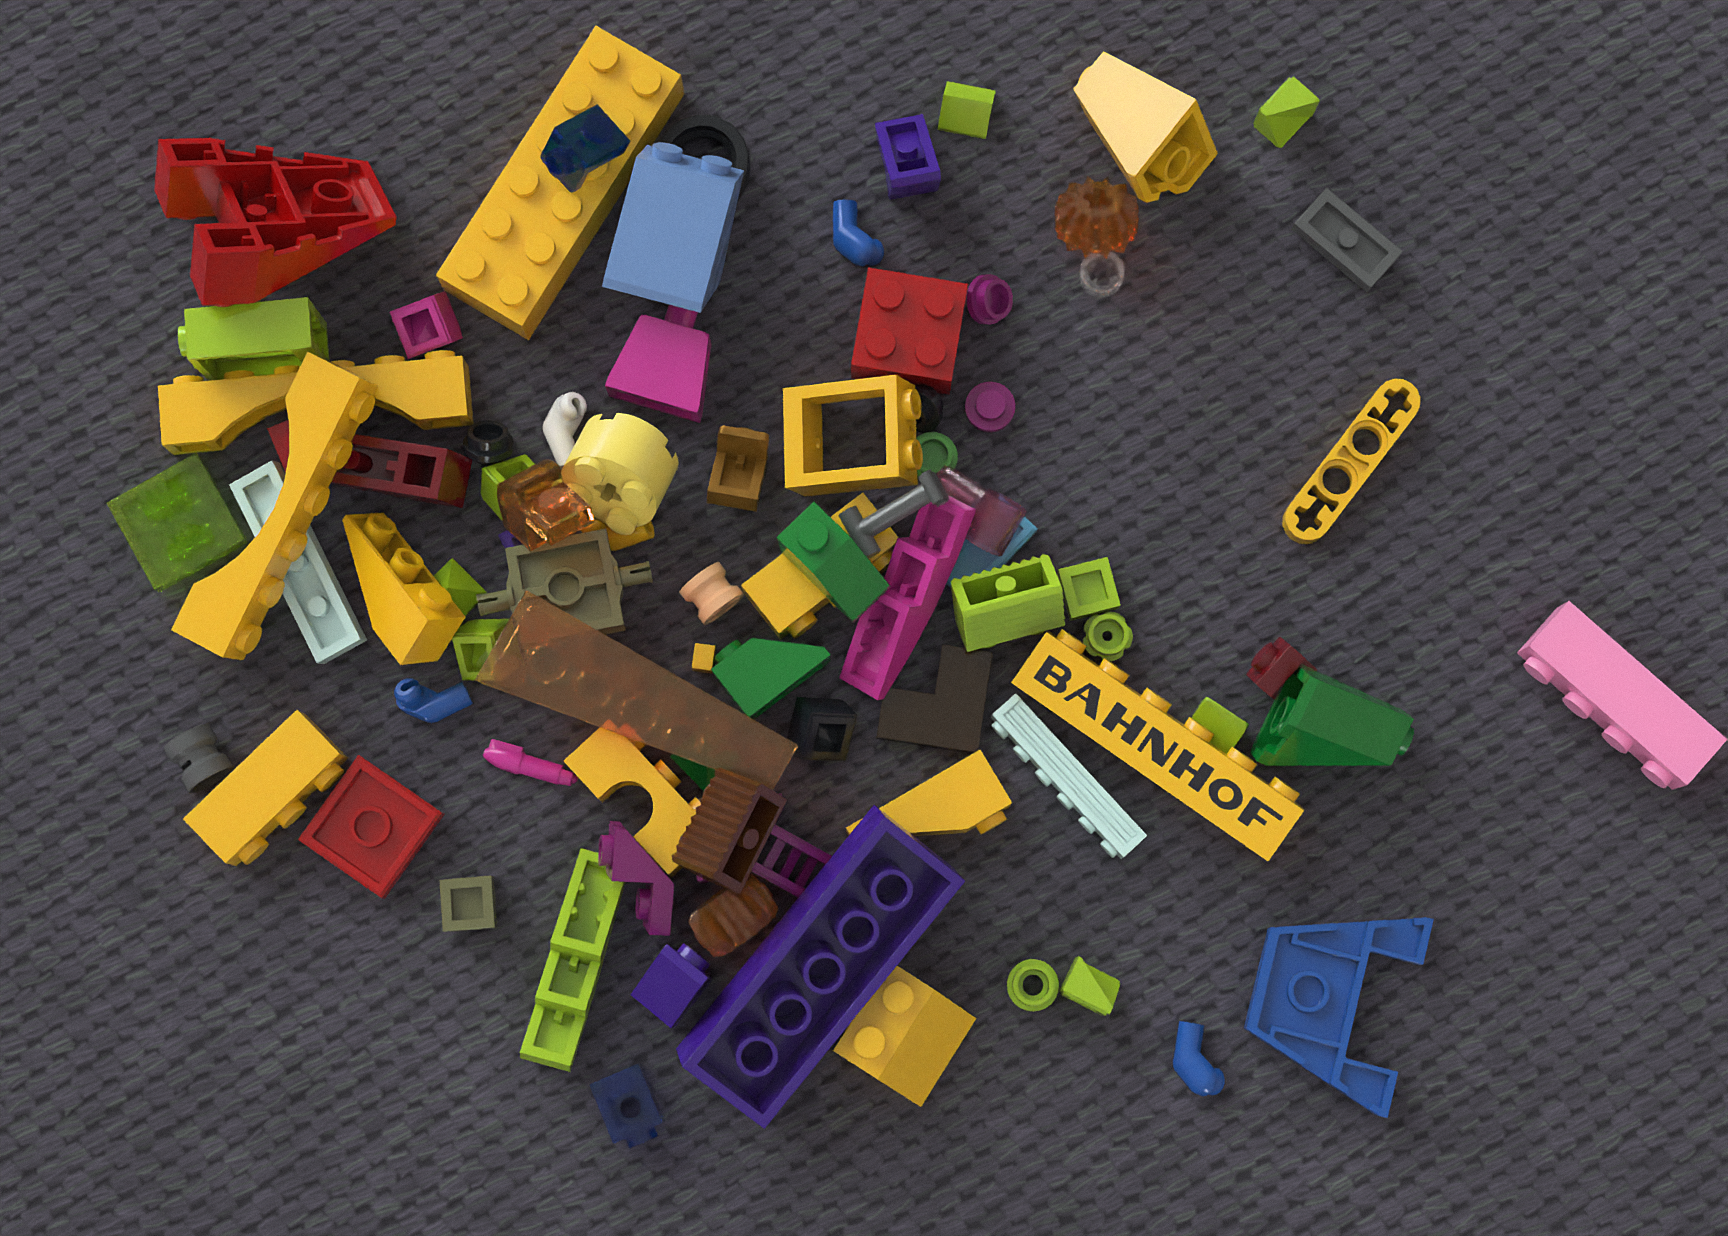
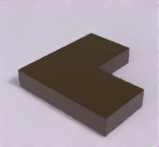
M942 644L935 694L890 688L885 698L882 699L876 739L972 754L977 752L993 652L982 650L967 652L962 647Z

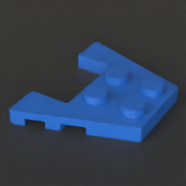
M1423 917L1268 928L1244 1030L1374 1115L1388 1118L1398 1072L1346 1058L1348 1042L1369 953L1416 965H1423L1434 919Z

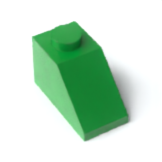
M815 502L809 505L776 537L781 552L853 623L890 588L887 581L853 539Z
M751 638L742 645L737 639L723 648L714 657L718 664L711 671L716 680L751 723L831 662V656L825 647L758 638Z

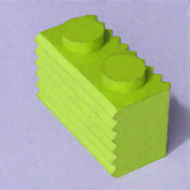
M1042 554L1040 558L1032 556L1030 561L1022 559L1020 564L1014 561L1010 566L1003 564L1000 569L993 567L991 571L983 569L981 574L973 572L971 577L963 575L961 579L954 577L951 581L955 622L967 652L980 648H990L1002 642L1028 635H1038L1047 630L1065 626L1062 586L1051 559L1046 554Z

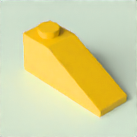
M980 749L879 809L913 836L966 833L975 827L980 835L1007 820L1003 811L1009 808L1012 802ZM862 819L846 827L848 835H850Z

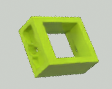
M308 297L262 301L250 304H234L229 307L210 306L184 309L185 326L178 327V344L181 355L187 357L193 364V367L208 381L224 379V373L237 370L252 371L254 376L274 374V369L280 366H301L307 352L329 361L327 322Z

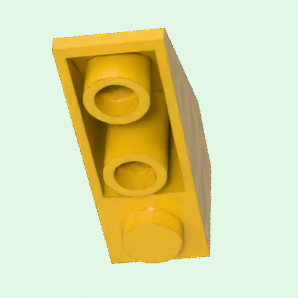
M384 513L345 515L342 521L373 630L400 665L438 661L465 619V615L454 603L450 593L439 584L424 565L421 556L413 551L402 537L395 523Z

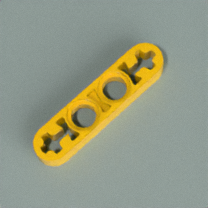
M1392 379L1386 381L1374 393L1287 507L1283 515L1282 525L1285 533L1291 540L1299 544L1316 542L1332 526L1417 414L1420 408V395L1412 383L1404 379ZM1400 392L1406 397L1403 401V406L1408 411L1406 413L1403 410H1397L1386 423V426L1394 428L1392 434L1377 419L1389 404L1384 394L1386 393L1388 396L1393 397ZM1371 411L1376 419L1368 417L1367 414ZM1367 429L1376 434L1379 439V449L1375 454L1363 455L1354 448L1352 440L1356 431ZM1331 468L1343 470L1350 480L1348 491L1343 494L1329 492L1323 484L1324 472ZM1312 489L1321 501L1335 506V510L1331 512L1325 504L1314 518L1315 524L1319 526L1318 530L1309 527L1303 532L1296 527L1299 518L1294 512L1298 510L1301 513H1305L1317 498L1308 495V491Z

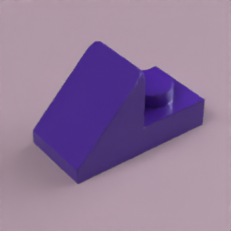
M920 114L875 123L876 138L885 167L889 199L937 191L941 181V172L924 115Z

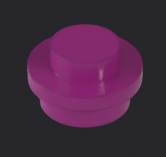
M983 274L977 276L971 282L967 291V307L971 317L977 323L983 325L995 324L1005 318L1012 308V291L1004 280L992 274Z
M983 382L969 392L965 402V413L968 421L978 430L997 432L1004 429L1013 419L1015 400L1012 393L1004 385L997 382Z

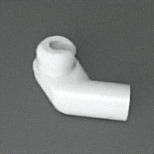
M568 392L558 397L543 423L544 435L559 469L563 468L575 445L573 436L587 409L586 400L576 392Z

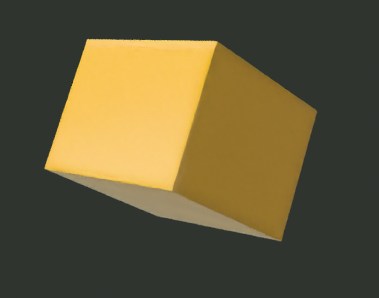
M695 643L692 661L693 671L712 673L711 669L714 667V657L716 655L715 645Z

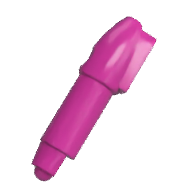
M491 739L489 747L485 749L483 758L489 763L513 774H523L557 785L571 786L578 781L576 774L564 770V765L526 755L523 747Z

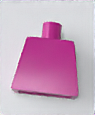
M669 305L664 320L641 315L607 378L605 387L609 397L700 423L704 406L711 340L710 335L706 332L693 329L698 312Z

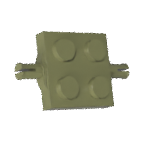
M601 529L505 548L509 568L506 583L507 589L486 594H476L480 616L511 610L519 625L522 646L524 650L625 631L621 608L623 587L649 582L653 583L649 561L619 567L611 554L607 530Z

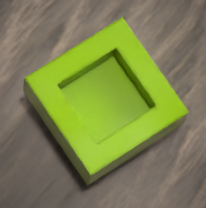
M1108 557L1058 569L1057 575L1062 586V593L1070 621L1120 608L1121 604Z

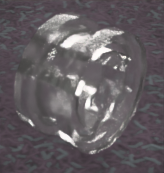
M1109 250L1091 252L1085 257L1079 270L1081 288L1086 294L1094 298L1104 299L1113 296L1120 289L1124 280L1125 268L1123 262L1117 254ZM1097 263L1107 264L1106 271L1110 268L1114 270L1115 275L1109 277L1106 286L1097 285V278L1093 281L1089 278L1088 274L1094 272Z

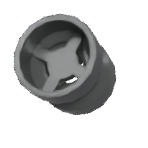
M208 723L198 725L181 733L164 746V751L170 762L178 764L180 769L183 770L181 781L189 794L207 789L227 777L235 769L228 755L218 752V748L215 745L217 736Z

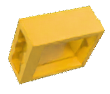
M898 375L783 388L786 489L803 496H816L918 485L917 470L922 467L923 453L921 444L916 439V419H919L921 416V399L918 391L915 389V385ZM885 397L887 465L823 471L822 404Z

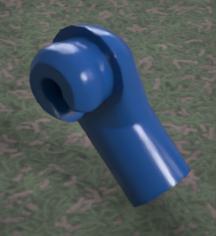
M853 200L834 201L833 245L835 249L855 265L862 267L879 264L884 256L883 244L878 239H872L857 227V202Z
M406 678L401 680L394 689L397 706L405 714L427 723L438 722L474 704L463 681L438 693L420 685L413 678Z
M1179 1021L1173 1056L1175 1072L1191 1092L1199 1096L1217 1095L1224 1088L1225 1077L1219 1068L1214 1069L1201 1054L1205 1025Z

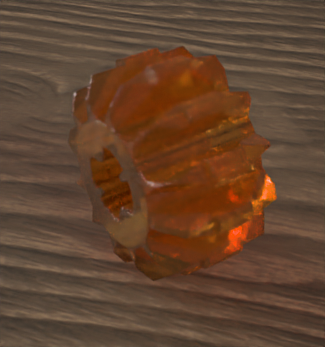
M1087 176L1083 185L1069 183L1067 191L1059 194L1058 201L1055 204V231L1057 232V239L1065 242L1067 251L1081 249L1085 259L1092 253H1099L1104 259H1107L1111 250L1124 253L1127 244L1135 240V234L1138 232L1139 206L1137 204V197L1128 193L1126 184L1111 185L1109 177H1106L1102 182H1094Z
M750 873L740 895L722 887L691 913L688 923L694 931L695 938L703 948H706L713 957H723L741 944H744L752 936L758 934L762 928L776 917L779 908L766 885L760 882L753 873Z

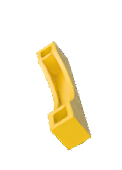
M432 351L425 354V359L405 361L403 356L397 355L381 356L374 360L375 364L355 366L354 362L347 360L331 361L378 385L374 394V406L400 415L423 430L470 426L474 424L469 366L463 356H455L453 351ZM280 366L274 369V374L254 376L252 371H230L224 373V379L204 381L203 377L195 375L179 376L173 379V384L159 385L158 397L162 446L173 455L224 450L241 433L256 423L287 409L285 397L300 366Z
M307 352L285 397L289 419V458L285 480L275 507L259 534L239 556L216 573L193 584L171 629L172 631L223 658L244 660L246 654L251 653L255 649L262 635V628L260 626L269 608H272L283 594L285 587L283 579L291 563L301 556L306 547V532L314 516L322 512L329 500L330 490L328 487L336 471L341 469L350 458L353 448L351 441L359 424L365 422L373 411L375 405L374 394L378 385L324 358Z

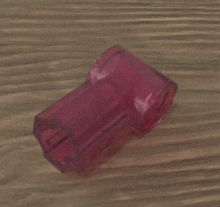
M944 465L936 475L947 495L976 509L966 539L986 552L1002 556L1026 515L1027 510L1007 496L991 489L986 490L955 468Z

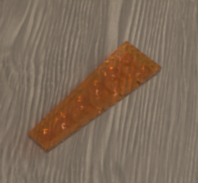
M528 590L525 591L475 678L476 681L709 768L715 770L718 768L726 769L762 783L771 790L776 786L798 747V744Z

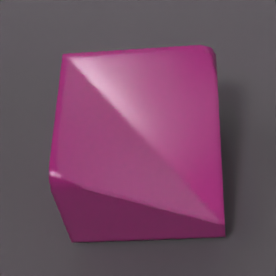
M446 291L390 311L408 359L463 338Z

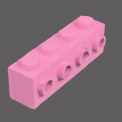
M1570 601L1556 608L1517 652L1526 661L1523 666L1532 677L1547 685L1549 682L1565 695L1562 700L1573 713L1583 719L1590 717L1604 729L1602 736L1606 742L1621 753L1626 754L1629 751L1643 764L1641 767L1643 774L1661 788L1668 786L1674 790L1687 786L1728 740Z

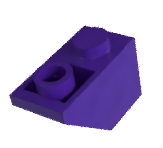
M684 943L678 950L666 944L637 984L631 996L670 1028H675L713 981L705 973L711 964Z

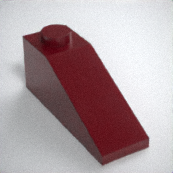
M355 434L351 441L353 448L350 458L341 469L336 471L331 481V484L463 509L472 459L446 448Z

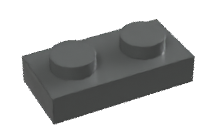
M1327 187L1300 216L1291 229L1367 293L1403 252Z

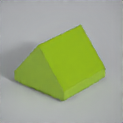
M947 81L943 94L938 130L986 139L995 90Z

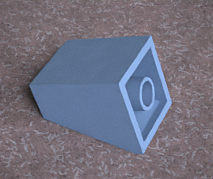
M657 142L653 146L646 145L635 159L602 287L701 313L720 284L744 170L733 168L732 162L722 157L705 155L702 159L684 155L682 154V148L673 144Z

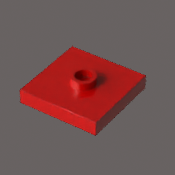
M358 755L298 840L380 898L385 899L445 814Z

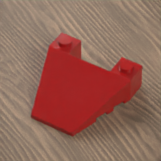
M213 138L158 139L154 191L165 217L192 220L197 217L216 216L219 222L194 225L190 277L202 306L229 307L234 304L255 303L396 225L397 216L368 161L304 152L303 160L273 156L274 147L256 145L255 153L225 149L226 140Z

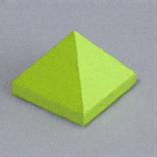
M453 558L434 575L439 584L450 593L452 600L465 616L478 605L476 594L487 593Z

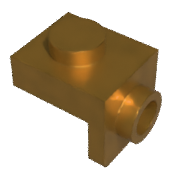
M720 426L717 437V452L707 490V503L757 512L767 467L769 434L745 427Z

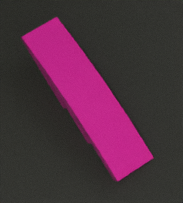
M949 496L950 500L940 507L930 502L918 510L910 536L897 538L884 577L890 588L859 617L839 678L876 700L885 698L917 644L955 566L975 515L976 509Z

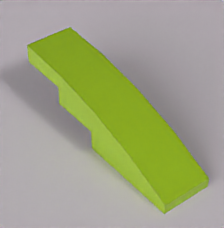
M580 849L550 941V953L535 996V1007L520 1050L521 1059L571 1072L626 883L611 881L606 873V866H599L597 852Z

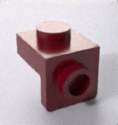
M1279 637L1274 643L1266 644L1255 655L1250 664L1252 668L1246 675L1275 700L1281 686L1301 664L1316 671L1317 669L1289 643Z

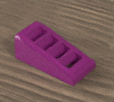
M775 824L770 835L776 837V840L763 864L761 865L756 862L751 872L799 898L805 890L803 887L817 861L823 864L824 867L832 856ZM785 844H788L792 849L777 874L772 871V868ZM801 853H804L808 857L795 881L792 882L788 880V877Z

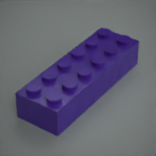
M873 805L678 1045L676 1051L682 1067L765 1129L964 884L965 880L950 864L876 805Z

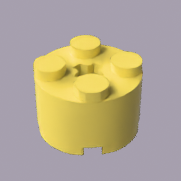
M616 413L613 420H600L602 414H599L588 420L561 470L560 481L563 490L560 498L568 508L587 513V515L606 523L612 531L618 534L630 535L635 531L636 527L647 524L654 517L676 474L679 460L676 452L672 458L665 448L668 439L664 434L648 422L622 413Z

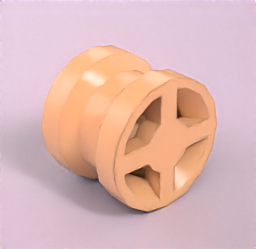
M716 562L699 572L679 591L685 601L693 602L699 609L698 618L704 625L718 619L734 607L744 596V593L738 586L730 585L726 580V570L720 562Z

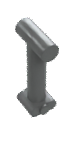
M931 469L923 472L918 477L921 482L919 486L864 519L857 506L850 507L838 515L849 536L868 559L881 551L874 536L930 502L940 507L950 500L936 473L932 472Z

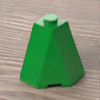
M1301 664L1281 686L1250 753L1257 762L1266 766H1391L1396 755L1402 756L1411 744L1414 728L1410 726L1414 718L1400 708Z

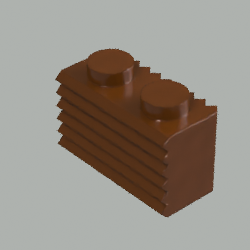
M718 768L715 770V777L710 779V784L705 788L703 796L700 798L701 805L696 807V815L691 817V824L686 826V831L681 835L679 844L676 845L677 852L672 854V862L704 880L740 895L787 799L762 783L726 769Z

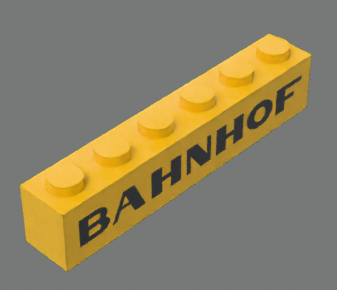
M1061 629L1057 636L1047 631L1011 683L1266 861H1269L1304 812L1303 807L1295 802L1300 793L1276 776H1274L1269 784L1252 771L1257 766V763L1236 748L1231 747L1227 754L1210 743L1215 735L1191 717L1187 719L1185 724L1178 721L1167 713L1172 704L1149 688H1146L1141 695L1126 685L1125 682L1130 676L1105 658L1100 665L1082 654L1087 645L1064 629Z

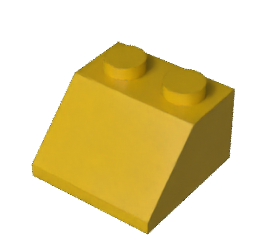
M896 966L849 1024L833 1051L921 1107L976 1018L899 966Z

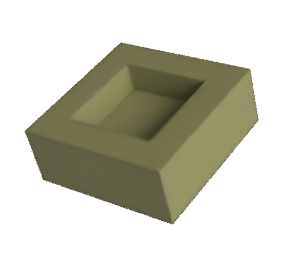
M494 876L439 880L443 932L497 928Z

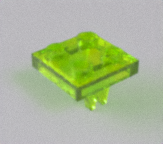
M197 453L107 502L111 513L152 587L159 593L249 543L202 458Z

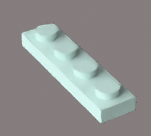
M273 460L229 484L254 537L259 534L273 511L285 480V473L280 463ZM310 525L306 532V547L301 556L291 563L283 579L285 583L283 596L316 663L325 664L367 641V638Z

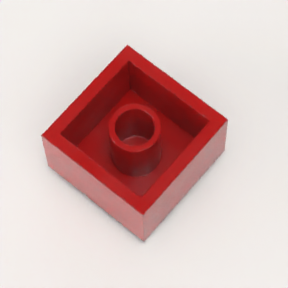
M868 267L851 362V378L864 379L898 375L913 385L925 384L935 389L938 393L950 395L968 284Z

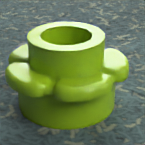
M1107 611L1103 615L1095 614L1084 625L1086 636L1083 638V643L1087 645L1086 651L1091 656H1100L1102 660L1105 658L1109 661H1115L1121 658L1124 653L1123 651L1132 644V630L1127 626L1125 618L1116 612ZM1104 632L1111 633L1112 639L1110 641L1103 639L1102 635Z

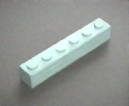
M1016 693L992 714L991 719L994 723L991 726L1002 739L1008 736L1016 746L1013 748V751L1025 763L1030 760L1037 767L1038 770L1034 773L1039 780L1047 787L1052 784L1060 792L1056 796L1066 809L1070 810L1073 807L1082 816L1078 819L1079 823L1090 834L1095 831L1103 839L1100 845L1112 858L1116 855L1120 859L1124 858L1147 836Z

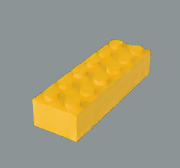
M595 26L437 272L436 277L444 291L529 340L629 183L637 155L646 145H653L684 96L681 74Z

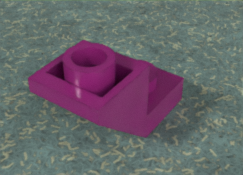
M610 821L609 835H600L598 848L599 866H606V873L611 881L646 883V888H638L636 919L643 920V926L649 935L670 936L674 883L620 821Z

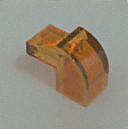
M550 459L538 462L504 480L497 486V500L503 525L530 552L545 543L552 546L594 523L591 506L563 482L560 466Z

